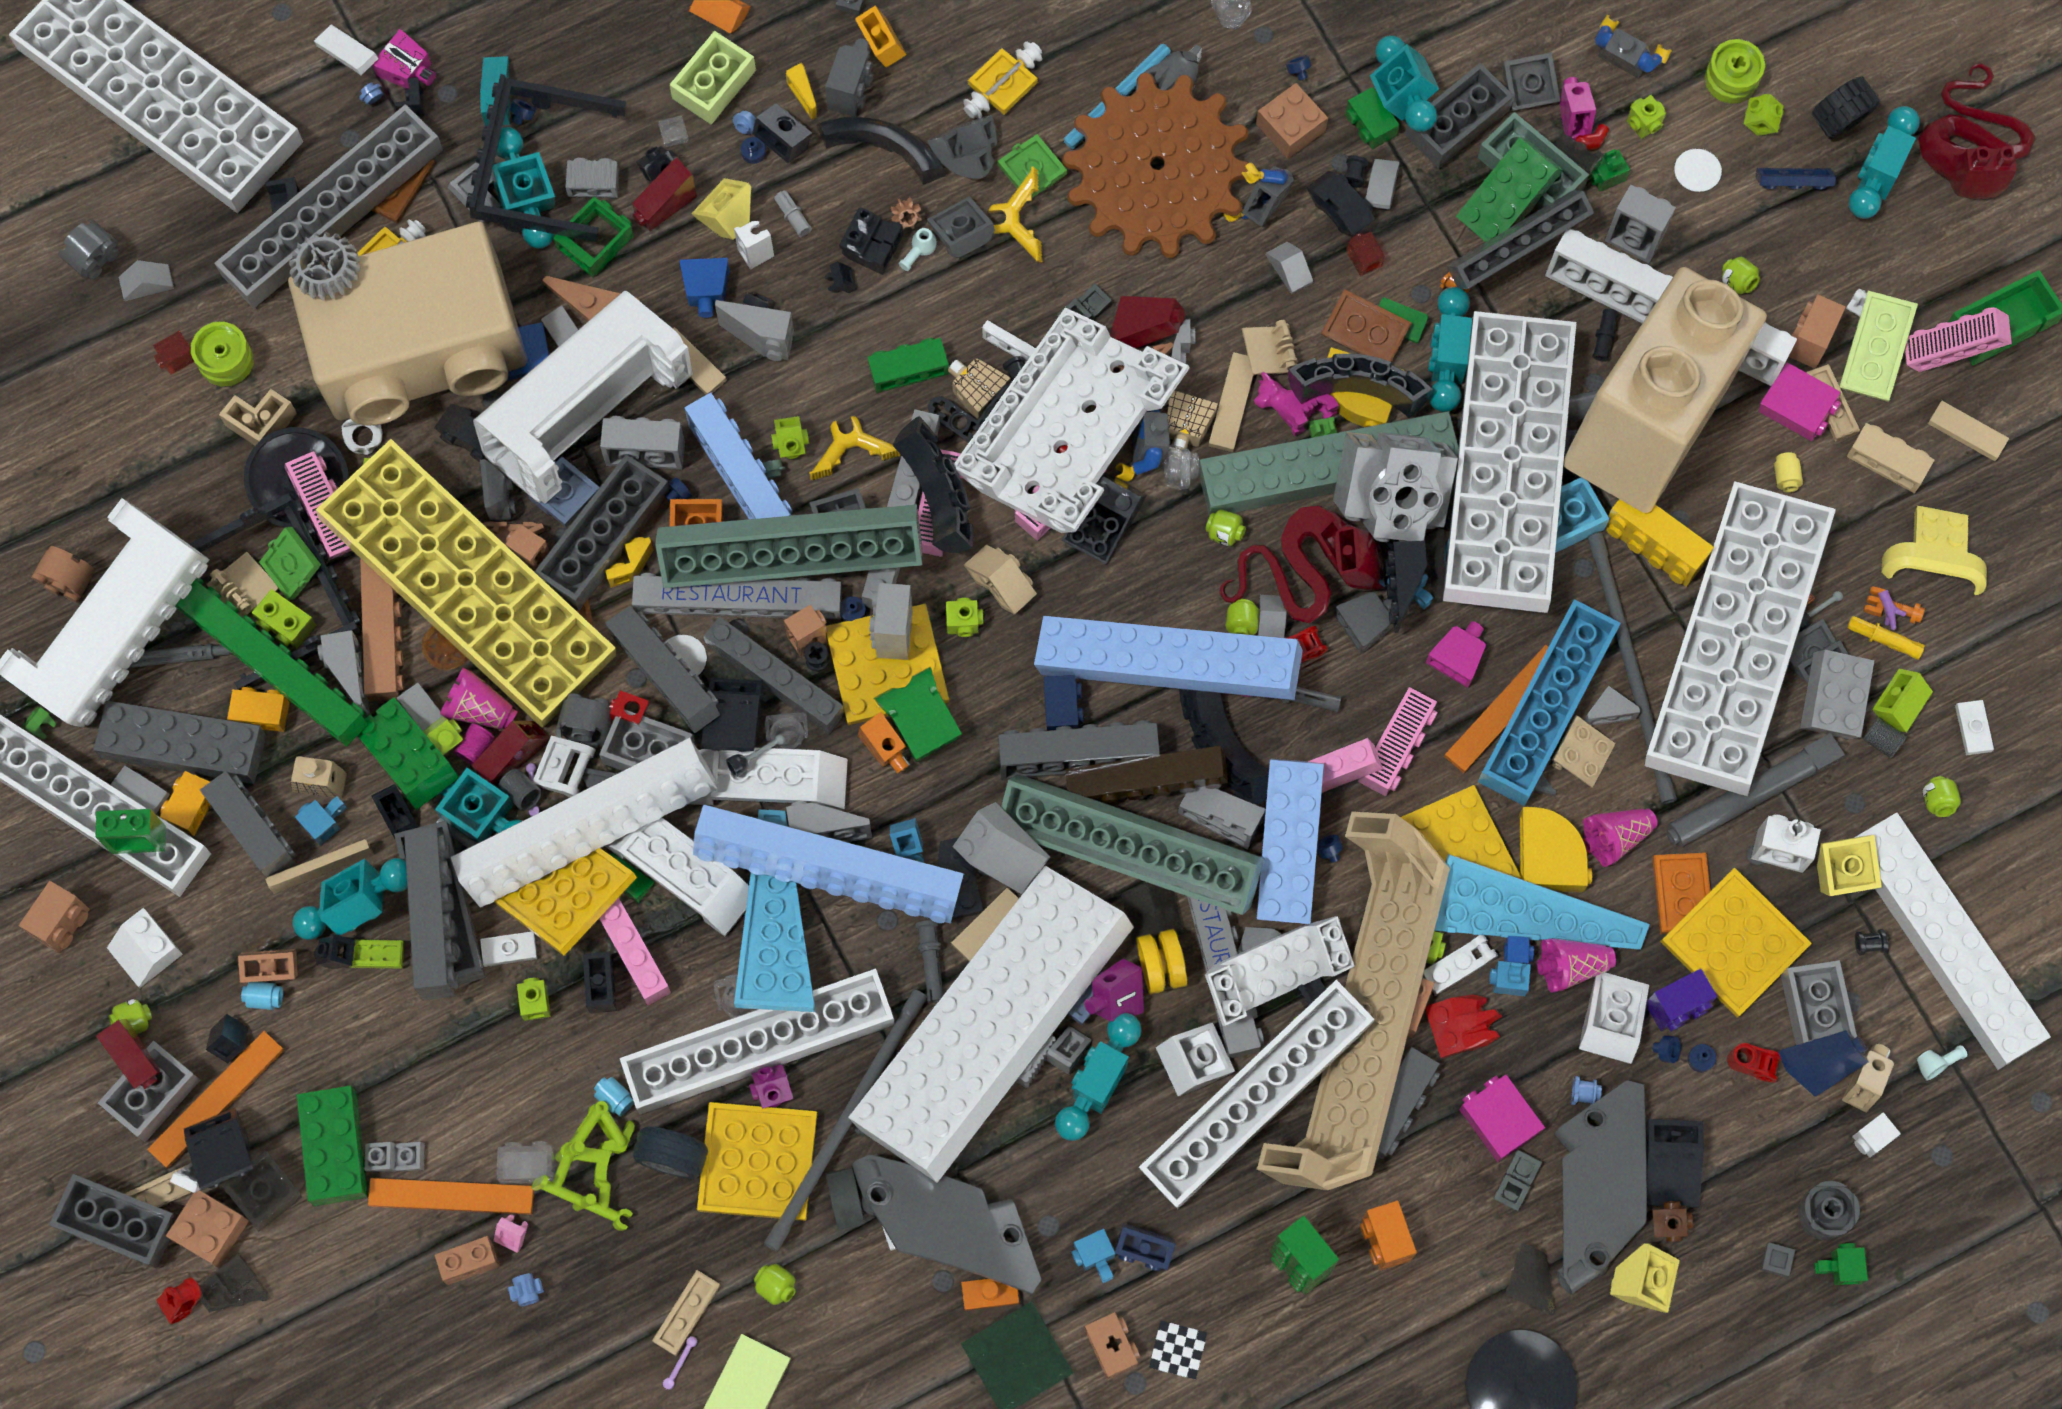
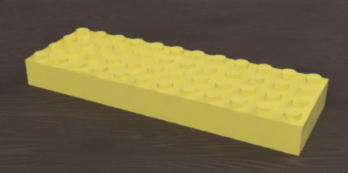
M392 439L316 509L318 519L542 728L561 711L562 703L568 698V694H578L616 656V648Z

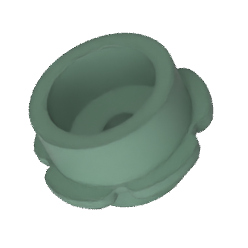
M781 460L762 463L766 469L765 475L767 479L782 476L781 471L785 470V467H782Z

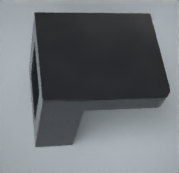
M295 177L265 182L266 189L270 195L273 214L300 192Z
M1318 978L1305 986L1303 984L1297 986L1295 993L1306 1009L1326 988Z
M226 1014L211 1028L206 1051L228 1064L244 1049L248 1027Z

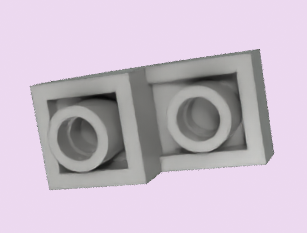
M1375 159L1366 199L1372 207L1390 209L1400 162Z
M562 305L541 319L558 346L578 331V328Z
M1185 320L1181 325L1174 341L1171 357L1186 364V353H1190V345L1195 344V329H1190V320Z
M416 683L396 697L422 731L442 716L440 715V710L419 683Z
M126 766L122 768L111 783L112 787L146 809H151L155 814L170 795Z
M392 1142L365 1144V1171L424 1170L425 1143L395 1144Z

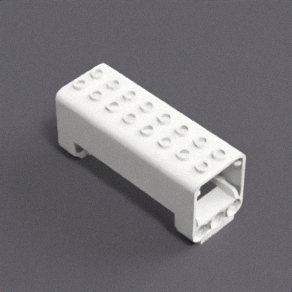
M623 291L473 420L483 454L535 501L547 503L562 489V479L559 478L557 472L559 467L553 461L650 376L663 387L665 385L670 388L674 386L677 389L693 375L688 347L673 328L629 292Z
M123 498L108 515V521L131 539L40 660L35 662L20 650L16 651L13 648L7 650L0 659V675L61 720L82 728L93 722L97 716L96 710L101 704L104 705L113 694L111 690L117 682L121 683L129 673L127 670L133 661L137 662L145 651L143 649L149 640L152 641L160 632L159 626L165 619L168 620L176 610L175 605L180 598L184 599L192 589V582L196 577L200 578L208 567L207 562L210 560L151 516Z

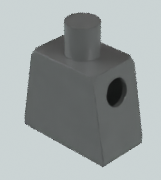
M1375 592L1339 604L1334 612V616L1360 654L1368 650L1390 631L1393 624H1389V609H1391L1392 600L1385 599L1381 602Z

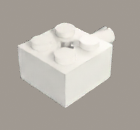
M1782 815L1768 816L1757 831L1751 859L1803 873L1815 858L1821 830L1814 828V825L1807 822H1798V820L1788 821V818Z

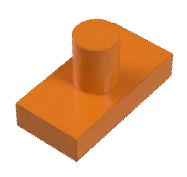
M991 1279L962 1282L965 1311L1019 1304L1018 1289Z

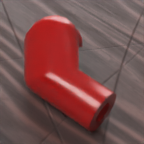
M1599 124L1594 134L1577 136L1575 139L1576 147L1582 150L1599 149L1609 132V128L1604 124Z

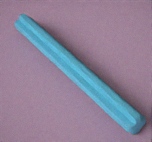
M1160 44L1116 87L1118 92L1123 96H1129L1137 88L1138 76L1152 66L1159 64L1171 54L1169 47L1165 44ZM1103 102L1096 106L1088 116L1093 118L1100 117L1105 111ZM1074 128L1064 138V143L1070 149H1074L1085 137Z

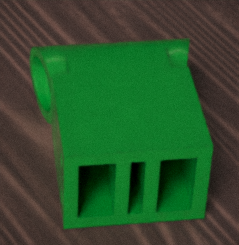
M931 667L912 676L906 687L890 688L873 698L892 719L915 762L962 737L959 727L937 691Z

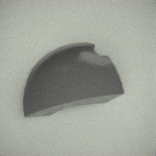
M992 115L985 116L947 130L928 140L929 146L938 160L952 172L966 178H984L992 169L995 161L991 156L992 147L997 145V134Z

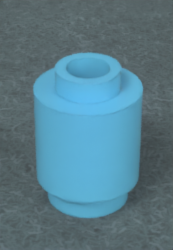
M248 982L247 986H243L241 1000L245 1002L247 1008L266 1010L280 1008L283 1001V987L277 986L276 983Z
M613 1077L609 1079L602 1078L594 1087L596 1091L594 1097L598 1101L606 1102L608 1110L612 1114L616 1113L621 1117L634 1103L631 1098L632 1094Z

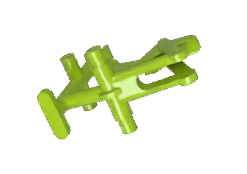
M599 1101L591 1105L587 1116L571 1140L563 1144L558 1153H556L555 1159L560 1163L553 1181H549V1176L542 1175L534 1180L531 1189L535 1191L542 1189L573 1203V1209L576 1211L587 1209L613 1221L615 1229L619 1231L626 1230L628 1226L620 1222V1216L623 1215L629 1218L633 1213L628 1209L616 1211L609 1208L611 1184L607 1182V1167L611 1153L620 1154L626 1150L634 1130V1123L630 1120L627 1121L621 1132L609 1113L606 1102ZM598 1122L609 1141L601 1143L599 1149L585 1147L584 1141ZM579 1160L596 1163L594 1184L597 1188H600L598 1202H596V1197L593 1194L582 1196L562 1187L572 1161Z

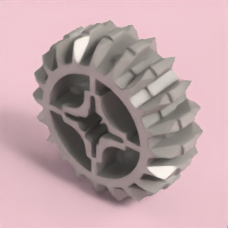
M326 231L323 237H320L316 232L314 239L310 240V238L306 237V244L304 245L297 243L299 251H292L293 260L289 261L291 267L290 275L294 278L295 286L300 288L303 294L308 293L313 299L318 295L324 301L326 295H330L334 299L337 292L344 295L343 289L345 287L352 289L351 281L358 280L356 272L360 271V258L356 253L354 245L350 244L348 239L345 237L341 239L337 233L331 237ZM320 261H322L324 265H327L329 271H327L326 268L322 266Z

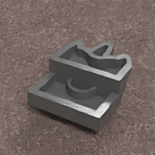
M1820 619L1798 632L1788 665L1808 683L1814 652L1829 650L1849 654L1842 642L1835 640L1824 619Z

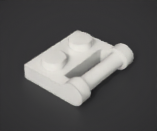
M551 735L532 782L539 788L572 797L579 793L577 788L590 758H593L596 750L591 746ZM574 753H579V758L568 785L563 784Z

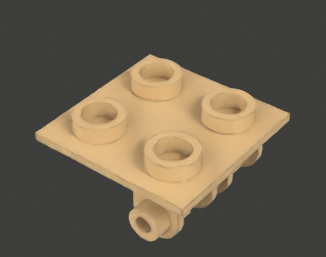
M1285 320L1277 321L1275 327L1242 328L1252 375L1261 374L1262 372L1267 374L1288 373V369L1297 365L1298 360L1295 357V347L1290 336V326Z
M248 552L243 554L224 571L215 569L210 574L212 577L211 581L207 584L208 587L211 586L221 595L220 600L223 603L227 600L239 610L237 614L241 617L248 615L254 610L271 589L275 592L279 589Z
M1576 715L1569 725V729L1563 737L1555 756L1552 758V766L1558 770H1561L1562 767L1593 788L1615 743Z

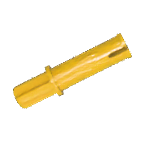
M1852 616L1847 626L1848 629L1868 637L1869 642L1876 641L1898 652L1909 655L1916 660H1919L1925 647L1924 644L1881 627L1878 622L1874 625Z

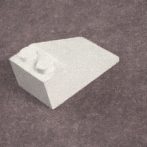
M1605 972L1595 976L1579 1049L1631 1064L1640 1044L1649 985Z

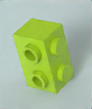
M273 589L266 594L252 611L253 616L257 620L255 624L261 630L264 629L266 632L270 630L275 633L276 640L286 647L290 644L298 649L317 626L311 616Z
M1898 669L1872 710L1880 719L1888 722L1890 726L1892 725L1894 729L1907 733L1933 691L1920 673Z

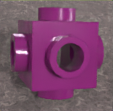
M783 1064L763 1067L758 1072L751 1073L754 1084L749 1085L754 1100H760L762 1109L776 1107L782 1102L793 1099Z

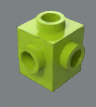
M1771 94L1752 97L1749 99L1744 125L1757 136L1776 133L1779 130L1784 106Z
M1652 95L1645 99L1639 98L1630 106L1631 110L1627 122L1641 139L1650 133L1654 134L1663 126V120L1666 115L1664 106L1661 102L1656 101Z
M800 417L774 420L776 434H771L773 448L774 450L779 449L780 458L793 459L801 454H805L804 445L809 444L807 429H801Z
M959 598L956 601L946 602L947 634L970 637L973 633H978V625L983 624V609H977V600L972 601L970 598Z

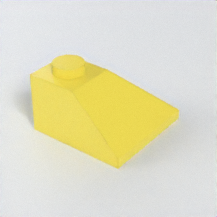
M724 178L692 214L719 236L734 240L736 238L734 228L738 226L741 228L750 222L751 186L746 182Z
M1874 835L1821 843L1817 869L1822 893L1828 896H1835L1882 887Z
M1644 1243L1616 1267L1610 1294L1627 1303L1668 1313L1680 1260L1650 1244Z

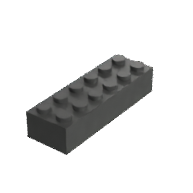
M626 454L538 566L535 573L571 607L579 611L606 577L605 570L610 569L612 565L616 564L626 551L625 544L630 543L632 539L636 538L666 499L665 495L670 492L668 481Z
M106 701L93 750L104 760L183 773L187 771L191 774L217 778L226 771L231 778L236 775L241 782L254 784L266 734L259 725Z
M1142 720L1135 722V725H1124V723L1116 722L1109 724V727H1098V725L1089 724L1084 725L1082 729L1062 726L1056 728L1055 731H1045L1043 728H1035L1028 733H1019L1017 730L1005 731L1003 734L998 735L1001 780L1011 779L1018 774L1028 778L1066 775L1065 769L1159 755L1157 723Z
M446 820L411 829L437 827L440 834L445 835L446 842L450 844L451 857L457 854L452 831ZM403 831L394 835L399 857L406 860L405 835ZM450 857L446 858L447 866L451 868L452 884H448L449 894H452L454 899V910H450L451 920H454L456 935L451 937L452 944L457 949V962H453L454 972L458 973L459 985L486 978L466 890L458 881Z
M437 827L404 831L414 989L422 1000L455 997V989L459 988L458 973L454 972L453 962H457L456 946H453L451 937L456 935L455 922L451 920L450 910H454L453 895L449 894L448 884H452L451 868H448L446 858L451 857L450 844L446 842L445 835H441Z

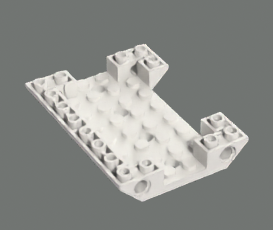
M1064 308L954 465L958 474L981 493L1060 533L1076 532L1104 492V488L1096 485L1102 474L1147 411L1162 409L1190 368L1188 365L1148 346L1141 352L1110 337L1106 326L1068 308ZM1116 366H1124V369L1121 372H1112ZM1096 405V409L1093 412H1084L1087 406ZM1059 446H1068L1064 453H1056ZM1031 486H1040L1036 493H1027Z

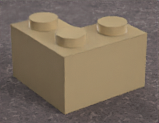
M270 389L256 408L234 395L219 416L226 427L253 445H256L268 434L286 428L297 413L289 400Z
M985 545L964 564L975 582L989 589L1000 606L1013 614H1016L1037 594L1031 586L1033 581L1019 569V561L1012 554L1006 555L999 548L994 549Z

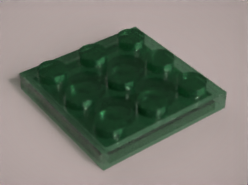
M1032 1301L960 1343L998 1409H1016L1074 1374Z

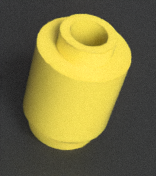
M1789 452L1778 455L1774 463L1777 487L1787 493L1795 492L1803 485L1800 460L1795 453Z

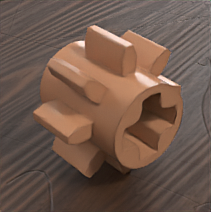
M910 197L907 201L898 199L896 207L890 208L892 213L896 214L892 216V221L902 224L903 229L910 226L914 229L916 221L922 220L921 216L917 213L921 210L919 204L913 205ZM907 211L909 215L905 216L903 213Z

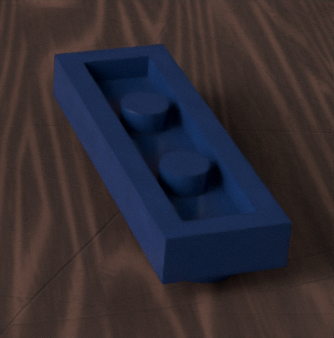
M1831 168L1756 169V179L1759 185L1767 189H1775L1777 186H1787L1791 189H1800L1802 186L1825 189L1827 186H1835L1836 176Z

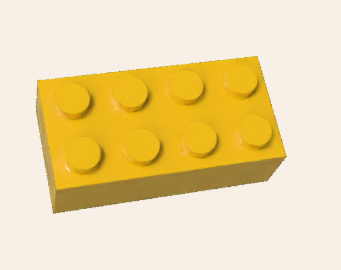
M1619 499L1608 515L1609 522L1606 530L1612 537L1620 538L1627 543L1631 551L1636 554H1642L1653 567L1664 570L1669 574L1671 580L1686 587L1705 565L1714 548L1657 505L1650 512L1643 513Z

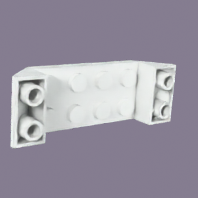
M760 748L746 752L698 750L708 764L718 789L689 804L713 805L714 800L781 803L807 801V803H816L845 811L848 763L846 758L820 750L770 748L750 760L745 773L736 778L729 770L726 759L736 754L746 757Z
M662 817L637 829L635 832L613 841L611 844L605 845V847L621 859L625 857L702 915L704 921L724 937L746 912L749 885L723 863L713 860L707 862L694 856V841Z
M1338 916L1300 926L1219 962L1210 968L1205 977L1222 1026H1226L1246 1017V1011L1296 989L1301 984H1307L1322 976H1335L1355 966Z

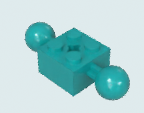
M1397 36L1382 38L1377 43L1375 49L1376 58L1382 65L1370 75L1385 109L1403 121L1405 119L1407 125L1412 130L1417 132L1428 131L1436 123L1437 111L1434 105L1426 100L1436 93L1439 87L1426 59L1408 44L1405 45L1404 41Z
M1908 106L1895 108L1888 116V127L1885 133L1879 132L1872 145L1867 159L1857 178L1861 179V182L1849 197V209L1856 217L1867 219L1877 214L1881 207V199H1886L1916 139L1912 135L1916 133L1920 125L1919 115L1913 108Z
M503 127L496 155L505 159V161L494 164L491 174L501 207L506 210L540 216L539 212L553 209L555 205V195L540 153L537 152L520 157L519 154L523 148L522 136L513 128ZM525 228L522 230L525 242L529 246L538 249L547 247L553 241L555 235Z
M1459 287L1446 288L1439 295L1437 305L1442 315L1440 322L1435 323L1431 336L1430 348H1432V353L1429 358L1428 371L1432 372V381L1437 382L1431 386L1432 393L1429 397V402L1434 409L1440 412L1452 411L1459 405L1461 391L1457 384H1462L1468 366L1472 318L1462 316L1469 309L1470 299L1468 294Z
M468 768L465 769L455 784H450L437 794L444 796L435 809L438 816L476 843L488 839L494 831L500 833L522 822V820L507 821L504 817L514 805L510 797ZM472 805L474 807H477L479 805V807L476 810L470 809Z
M401 858L388 860L382 866L379 874L366 859H363L321 882L319 908L305 906L295 913L292 921L295 933L303 939L313 940L320 937L328 926L336 935L340 936L346 932L353 931L368 920L375 919L382 913L383 891L402 892L408 889L406 860Z
M1123 1013L1114 1021H1109L1107 1026L1109 1042L1106 1045L1100 1041L1096 1048L1092 1046L1085 1057L1086 1062L1084 1066L1086 1067L1084 1071L1080 1069L1077 1071L1071 1083L1073 1084L1071 1089L1074 1090L1073 1099L1076 1101L1073 1106L1060 1110L1055 1119L1056 1131L1065 1140L1076 1141L1086 1135L1090 1126L1087 1115L1089 1109L1091 1108L1102 1114L1127 1069L1129 1058L1121 1053L1124 1047L1134 1045L1141 1036V1025L1134 1015Z

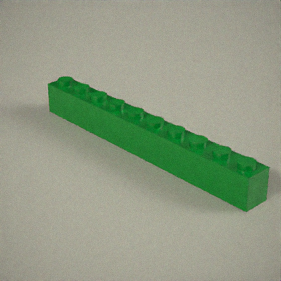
M196 577L191 584L192 589L184 599L180 598L175 607L347 747L368 725L362 717L365 712L355 703L351 705L346 703L345 700L347 698L337 688L330 690L327 687L328 682L321 675L316 673L313 676L308 672L310 667L299 658L297 661L290 657L292 653L284 645L276 646L273 643L274 638L264 629L261 632L255 629L257 625L247 615L239 616L237 614L239 610L227 600L223 603L220 600L221 595L211 586L206 589L202 586L203 580Z

